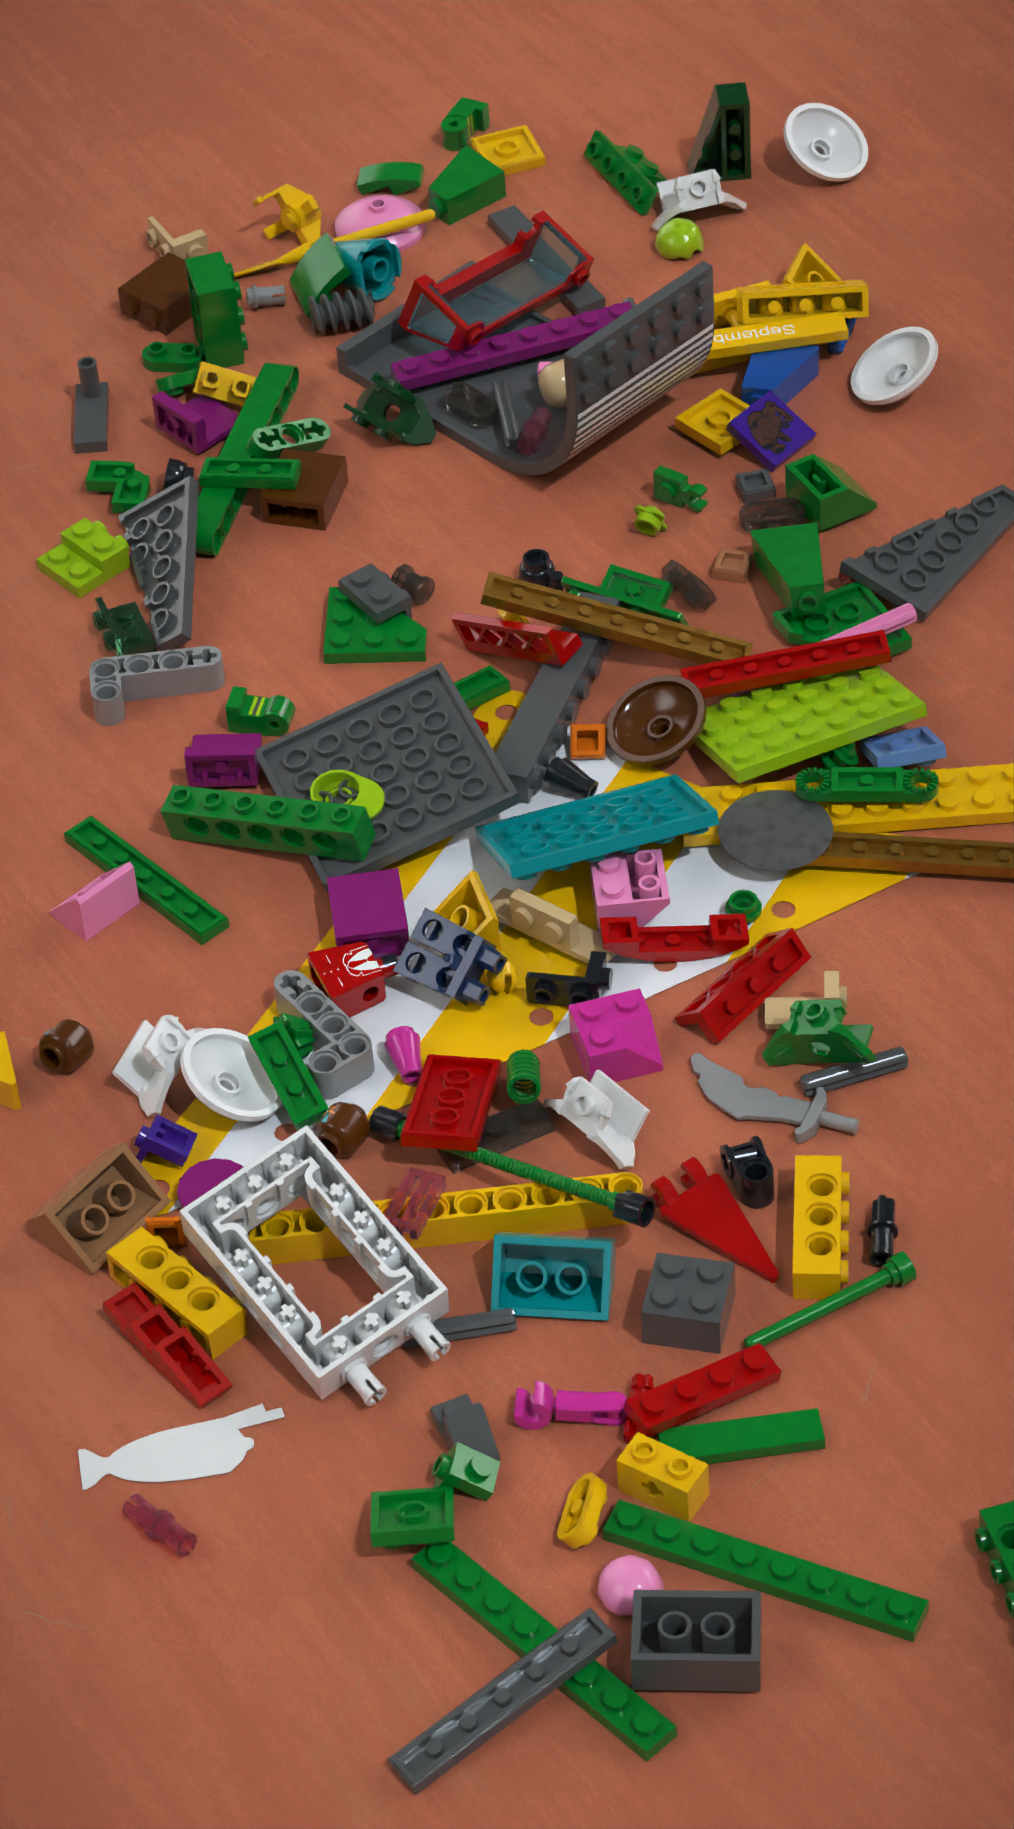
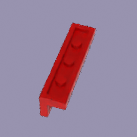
M459 612L451 618L466 649L470 651L563 666L583 645L578 633L554 630L552 627Z
M793 928L767 933L684 1008L675 1019L680 1027L698 1023L711 1044L719 1043L812 957Z

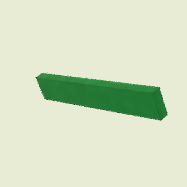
M89 816L64 833L67 844L104 872H108L130 861L135 871L139 898L199 944H205L229 927V921L225 915L93 816Z

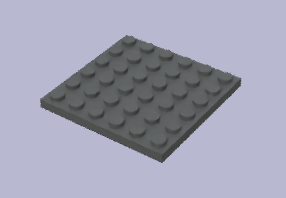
M442 662L256 749L259 765L277 797L311 800L310 787L313 781L320 774L340 769L353 772L376 782L384 792V807L375 818L371 819L376 836L364 862L307 855L327 894L328 877L380 870L521 803L516 788ZM343 780L339 784V794L333 797L330 791H320L319 795L323 798L322 802H325L326 796H329V803L344 804L348 798H352L354 801L359 791L357 792L352 787H347L348 780ZM342 787L351 790L352 794L343 793Z

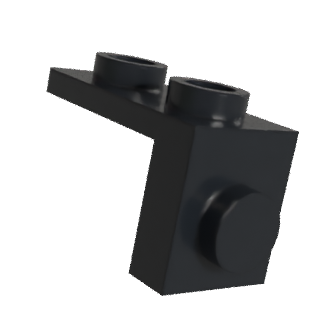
M591 951L585 977L527 972L525 978L527 1001L529 1003L568 1007V1005L603 997L604 990L611 989L613 978L612 968H607L606 952Z

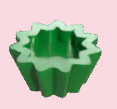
M285 1013L280 1014V1017H273V1024L280 1020L282 1021L302 1060L313 1051L312 1044L315 1042L313 1030L310 1028L309 1022L304 1021L303 1018Z

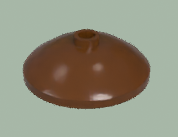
M664 675L644 680L625 692L612 708L606 725L608 742L619 758L634 765L649 766L669 761L688 749L701 733L707 715L705 699L694 683L679 676Z

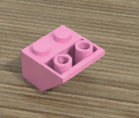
M661 848L630 853L606 854V858L603 860L590 862L591 890L598 932L601 933L600 917H636L638 927H643L670 904Z

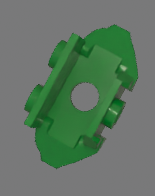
M842 999L796 1000L790 1007V1020L778 1028L762 1052V1056L768 1066L776 1064L784 1066L794 1063H872L877 1059L868 1048L874 1027L872 1024L843 1025L844 1015H847Z

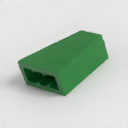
M467 145L459 151L428 187L429 209L434 210L436 217L447 225H451L506 197L505 171Z

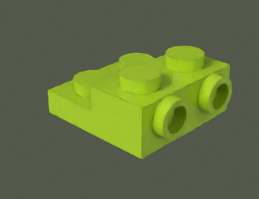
M83 518L60 533L61 544L36 559L38 570L78 598L83 597L130 567L129 545L124 537L121 535L111 536L101 521L97 520L92 523L87 518Z

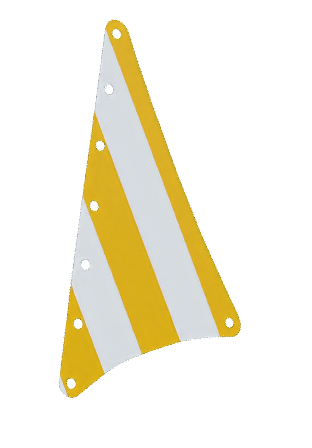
M510 690L481 704L473 715L474 718L488 723L489 732L485 737L495 753L513 719L502 720L498 718L495 714L496 709L500 706L512 705L518 711L526 696L522 692ZM570 724L567 728L564 744H559L556 749L555 757L561 759L567 757L589 777L599 783L594 795L671 776L651 766L628 763L619 758L613 749L607 745L605 759H570ZM543 780L541 789L539 791L535 790L529 803L521 802L380 869L398 868L410 942L442 957L441 953L422 945L410 936L424 909L427 908L434 911L471 870L478 873L489 900L502 888L512 891L520 888L577 915L579 923L598 932L591 890L590 862L582 860L571 863L572 866L562 871L548 869L537 872V876L528 880L512 879L477 841L474 828L475 826L583 798L550 789L549 784ZM683 780V781L686 782L691 788H693V787H701V786H698V785H695V784H693V783H690V782H688V781ZM879 832V833H866V834H880V835L904 836V835L884 833V832ZM682 834L675 836V839L668 843L656 844L651 842L640 845L641 848L637 851L661 848L670 897V904L643 927L708 925L709 915L726 914V902L730 895L738 890H749L755 893L762 904V912L756 920L747 923L750 939L749 945L717 957L678 962L676 968L672 971L663 972L655 969L653 961L637 960L615 954L607 963V968H612L613 970L612 986L610 990H604L603 997L640 988L644 999L745 954L767 933L793 928L795 931L912 877L919 872L808 865L784 871L761 870L735 860L726 852L722 845L684 847ZM782 901L790 902L795 907V913L790 917L780 918L773 915L771 911L772 906ZM499 921L501 954L507 958V962L515 965L518 983L511 992L504 990L502 993H498L489 984L486 974L487 970L485 969L479 982L488 986L491 990L484 1006L469 1002L466 1006L428 987L406 979L400 974L384 979L385 1000L350 1017L371 1038L375 1070L368 1079L332 1099H324L328 1108L337 1102L356 1104L365 1111L369 1121L371 1114L378 1106L397 1110L411 1104L417 1086H408L402 1081L400 1073L384 1048L386 1034L399 1026L412 1027L414 1032L419 1034L422 1070L429 1054L499 1059L503 1063L517 1050H533L570 1033L569 1008L567 1006L544 1005L527 1001L526 974L527 972L585 977L588 964ZM429 924L427 925V927H426V929H425V934H426V932H427V930H428V928H429ZM334 926L331 927L314 951L336 947ZM412 956V957L410 958L409 963H408V967H409V965H410V963H411V961H412V959H413L414 956ZM307 958L298 971L311 981ZM276 999L247 1036L272 1025L273 1017H280L277 1011ZM544 1008L550 1010L554 1017L549 1024L540 1026L530 1021V1013L536 1009ZM314 1047L313 1051H311L309 1055L303 1059V1062L305 1063L308 1071V1059L311 1054L317 1051ZM196 1097L176 1121V1124L198 1134L183 1167L165 1160L152 1152H149L141 1163L155 1181L162 1180L170 1186L167 1196L171 1202L155 1216L169 1213L181 1207L177 1193L180 1178L188 1168L198 1162L214 1158L228 1159L245 1167L281 1143L282 1141L275 1137L274 1132L276 1128L286 1123L293 1124L283 1104L272 1116L266 1119L239 1121L212 1111ZM317 1122L308 1126L313 1133Z

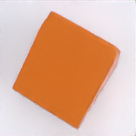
M570 724V759H605V724Z
M180 1216L145 1218L146 1230L153 1236H160L168 1247L188 1246V1238L183 1232Z

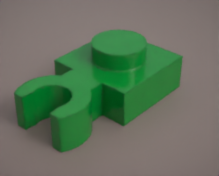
M662 465L653 472L654 498L681 509L687 504L689 508L697 512H701L708 505V501L701 499L707 492V488L704 485L698 483L691 485L688 483L687 475Z

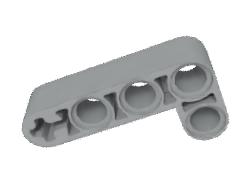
M214 646L105 657L94 661L89 668L96 722L104 726L117 725L123 721L126 714L125 701L211 692L218 690L225 684L221 650Z
M288 970L277 975L274 980V990L279 1015L285 1013L303 1018L304 1021L309 1022L310 1028L313 1030L315 1042L312 1045L317 1051L310 1055L308 1068L324 1099H332L368 1079L375 1070L372 1041L369 1035L303 973Z

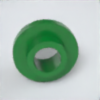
M738 890L730 895L725 905L726 914H745L746 921L749 923L761 915L762 904L757 895L752 891Z

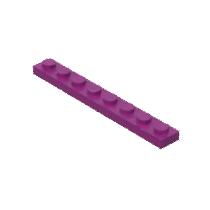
M629 301L616 303L609 307L586 311L582 314L563 319H555L540 325L528 326L505 334H497L493 337L482 339L475 346L469 345L460 351L447 348L413 358H405L401 361L390 363L391 374L396 382L410 390L574 347L633 307Z

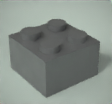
M657 1252L641 1310L642 1343L721 1354L736 1295L735 1263Z

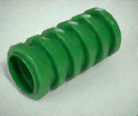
M517 1050L507 1060V1092L514 1102L529 1104L534 1102L541 1092L540 1062L536 1054L530 1050Z

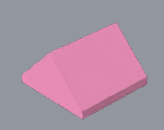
M129 861L100 875L50 910L49 913L55 920L83 940L88 941L140 904L133 865Z

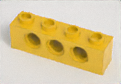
M862 279L736 287L737 319L743 325L842 311L844 319L869 317L868 285Z
M795 1155L793 1299L822 1300L840 1291L841 1284H848L849 1261L841 1260V1254H849V1230H841V1224H849V1201H842V1195H849L850 1172H842V1156Z
M141 1226L106 1252L110 1277L124 1289L136 1282L154 1306L160 1304L179 1328L185 1326L212 1360L248 1334L245 1318L247 1312L240 1300L236 1297L230 1298L220 1290L218 1284L211 1277H204L195 1270L192 1263L185 1256L181 1255L179 1257L170 1250L160 1236H153Z

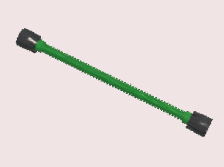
M378 1106L371 1114L369 1120L370 1133L397 1142L398 1139H401V1132L407 1114L385 1106ZM478 1147L477 1152L440 1149L607 1206L609 1210L614 1211L613 1216L615 1218L639 1227L648 1226L655 1214L656 1202L654 1198L638 1192L626 1190V1192L622 1193L616 1191L611 1193L610 1191Z

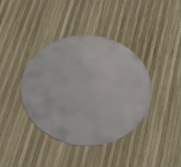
M767 790L742 797L730 805L720 819L718 836L726 852L740 863L761 870L784 871L807 865L820 857L832 840L833 824L829 814L816 801H806L791 791Z

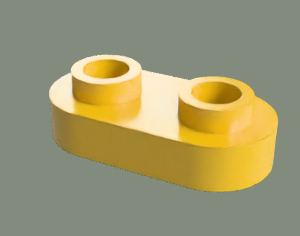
M592 1472L581 1476L570 1489L558 1527V1538L572 1549L586 1546L593 1541L598 1532L597 1523L601 1509L607 1500L606 1482Z

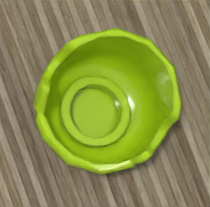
M675 218L660 227L656 235L655 246L664 258L676 259L682 257L690 260L694 251L703 252L704 240L699 227L693 221Z

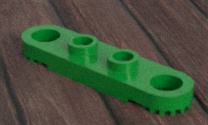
M809 767L806 771L803 769L801 773L797 774L795 790L796 794L806 801L926 802L938 795L939 780L938 775L934 771L931 772L930 769L925 771L924 768H921V770H918V768L903 770V767H831V770H823L822 768L817 770V767H813V770H811ZM810 782H816L820 784L819 787L815 786V789H813V786H811V788H809V785L806 786V784ZM916 783H925L927 784V788L923 786V789H921V787L919 786V788L917 789V786L915 785L913 787V785Z

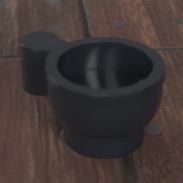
M169 458L163 490L188 476L193 477L194 468L187 467L188 463Z
M532 549L523 555V561L519 566V580L560 591L564 590L560 583L563 573L555 571V566L545 550Z

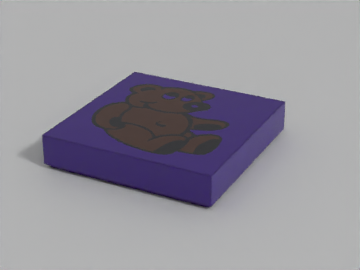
M771 390L731 420L726 427V430L771 472H774L813 441L817 434Z

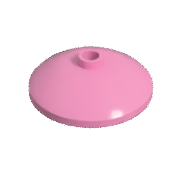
M373 195L352 202L339 213L335 220L336 237L346 235L422 210L411 201L399 196ZM426 223L378 238L389 240L401 252L410 248L422 238L426 229Z

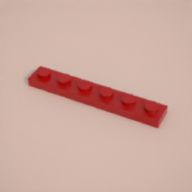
M879 630L681 668L680 674L682 678L694 683L705 699L890 663L892 660L885 631Z

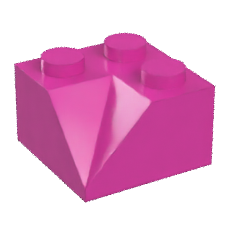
M640 988L568 1005L570 1037L589 1082L592 1080L596 1070H601L614 1082L663 1071V1063L652 1016Z

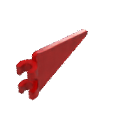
M691 1157L681 1164V1168L686 1172V1174L681 1176V1182L688 1188L682 1194L678 1195L671 1181L664 1175L651 1183V1187L656 1191L651 1197L654 1198L656 1206L660 1208L661 1218L771 1283L778 1281L779 1272L721 1175L714 1173L708 1176L700 1161L695 1157Z

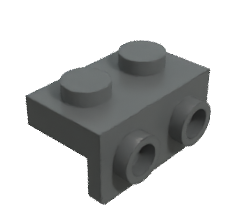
M372 563L338 580L339 590L377 624L400 612L412 619L411 607L413 602L410 594L405 589L398 587L387 573L381 572Z

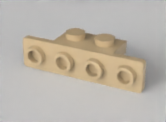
M502 888L490 900L498 921L587 964L591 951L606 952L607 963L615 956L614 953L603 949L601 933L579 923L577 915L520 888H517L515 891Z

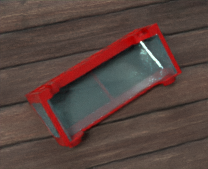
M543 210L532 216L533 227L526 233L522 230L519 231L512 244L439 284L430 279L426 274L415 279L397 323L410 333L455 351H460L469 345L475 346L486 335L568 289L583 285L590 277L589 270L594 258Z

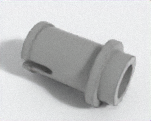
M253 284L252 288H246L248 307L254 306V309H258V306L285 305L286 298L284 296L272 297L273 294H285L284 285L256 287V284Z

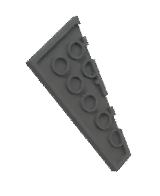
M1002 484L973 498L970 504L960 509L954 507L946 511L945 516L935 521L931 518L893 536L891 542L878 548L872 546L866 549L864 555L855 559L850 557L843 560L839 570L898 607L911 603L916 610L917 619L924 622L1014 525V491Z

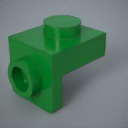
M457 1442L446 1455L441 1453L436 1459L432 1469V1476L436 1477L434 1487L451 1485L483 1501H487L494 1492L500 1461Z

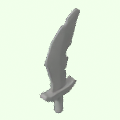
M694 1053L691 1057L693 1072L700 1076L697 1081L708 1100L737 1120L778 1121L799 1125L794 1131L797 1143H803L813 1138L820 1125L852 1134L858 1132L859 1119L828 1112L827 1096L823 1087L816 1088V1096L813 1102L788 1096L779 1097L776 1092L763 1086L761 1088L747 1087L743 1083V1077L708 1060L701 1053Z

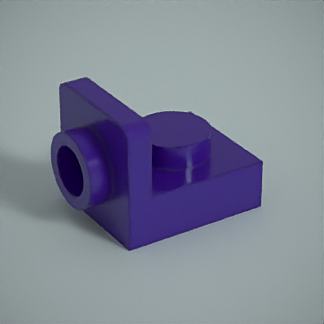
M157 1114L150 1128L145 1125L142 1126L133 1144L140 1148L136 1158L142 1163L147 1152L150 1151L165 1160L183 1167L198 1134Z

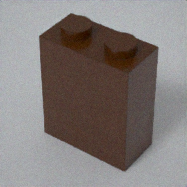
M167 252L118 288L121 314L164 335H168L192 317L185 260L170 252Z
M284 448L279 459L301 460L302 471L296 489L263 490L260 496L263 522L326 531L348 484L346 456Z

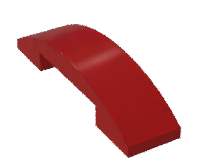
M745 914L709 915L708 925L638 927L636 917H600L599 922L603 949L624 957L644 961L686 962L702 960L741 949L749 945L750 940Z

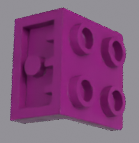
M162 391L152 396L156 428L197 454L228 436L239 415L215 399L198 395L184 405L179 400L173 399Z
M262 734L194 735L192 747H185L184 753L188 786H258L260 765L257 760L256 749L262 746Z

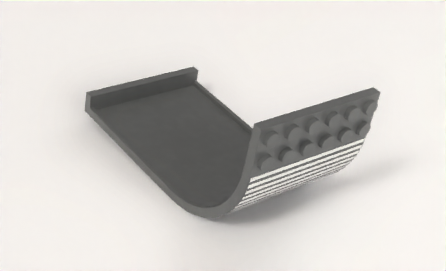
M469 261L438 281L437 284L472 266L475 262ZM704 261L700 262L574 347L417 387L408 391L424 401L435 430L503 469L523 475H540L553 471L608 434V432L627 421V419L646 408V406L665 395V393L684 382V380L695 374L702 367L709 355L714 335L713 266ZM491 285L474 293L476 296L512 310L524 305ZM466 297L450 306L468 325L482 321L487 326L508 314L507 311L471 297ZM404 303L336 347L338 370L342 375L367 389L374 384L371 378L375 373L380 374L384 379L389 380L391 378L394 380L391 374L390 363L432 353L436 350L447 349L448 347L410 333L397 322L405 305ZM531 310L482 339L553 320L535 310ZM442 312L412 327L413 330L445 343L450 342L456 328L455 324ZM564 358L566 408L551 407L542 397L537 375L540 362H555ZM504 379L509 382L523 437V445L519 449L515 447L511 450L505 445L492 392V384L495 381L501 382Z

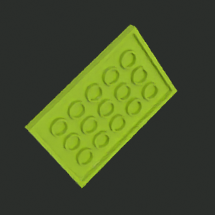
M869 666L755 688L751 692L738 697L724 698L720 703L707 707L704 727L694 741V744L739 784L927 716L925 702L880 666Z

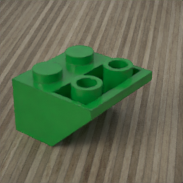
M814 453L785 465L786 497L812 523L817 522L820 531L877 508V503L841 467Z

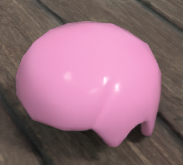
M628 1555L612 1560L602 1570L599 1577L597 1594L607 1611L619 1616L633 1615L634 1590H664L663 1581L651 1562L636 1555Z

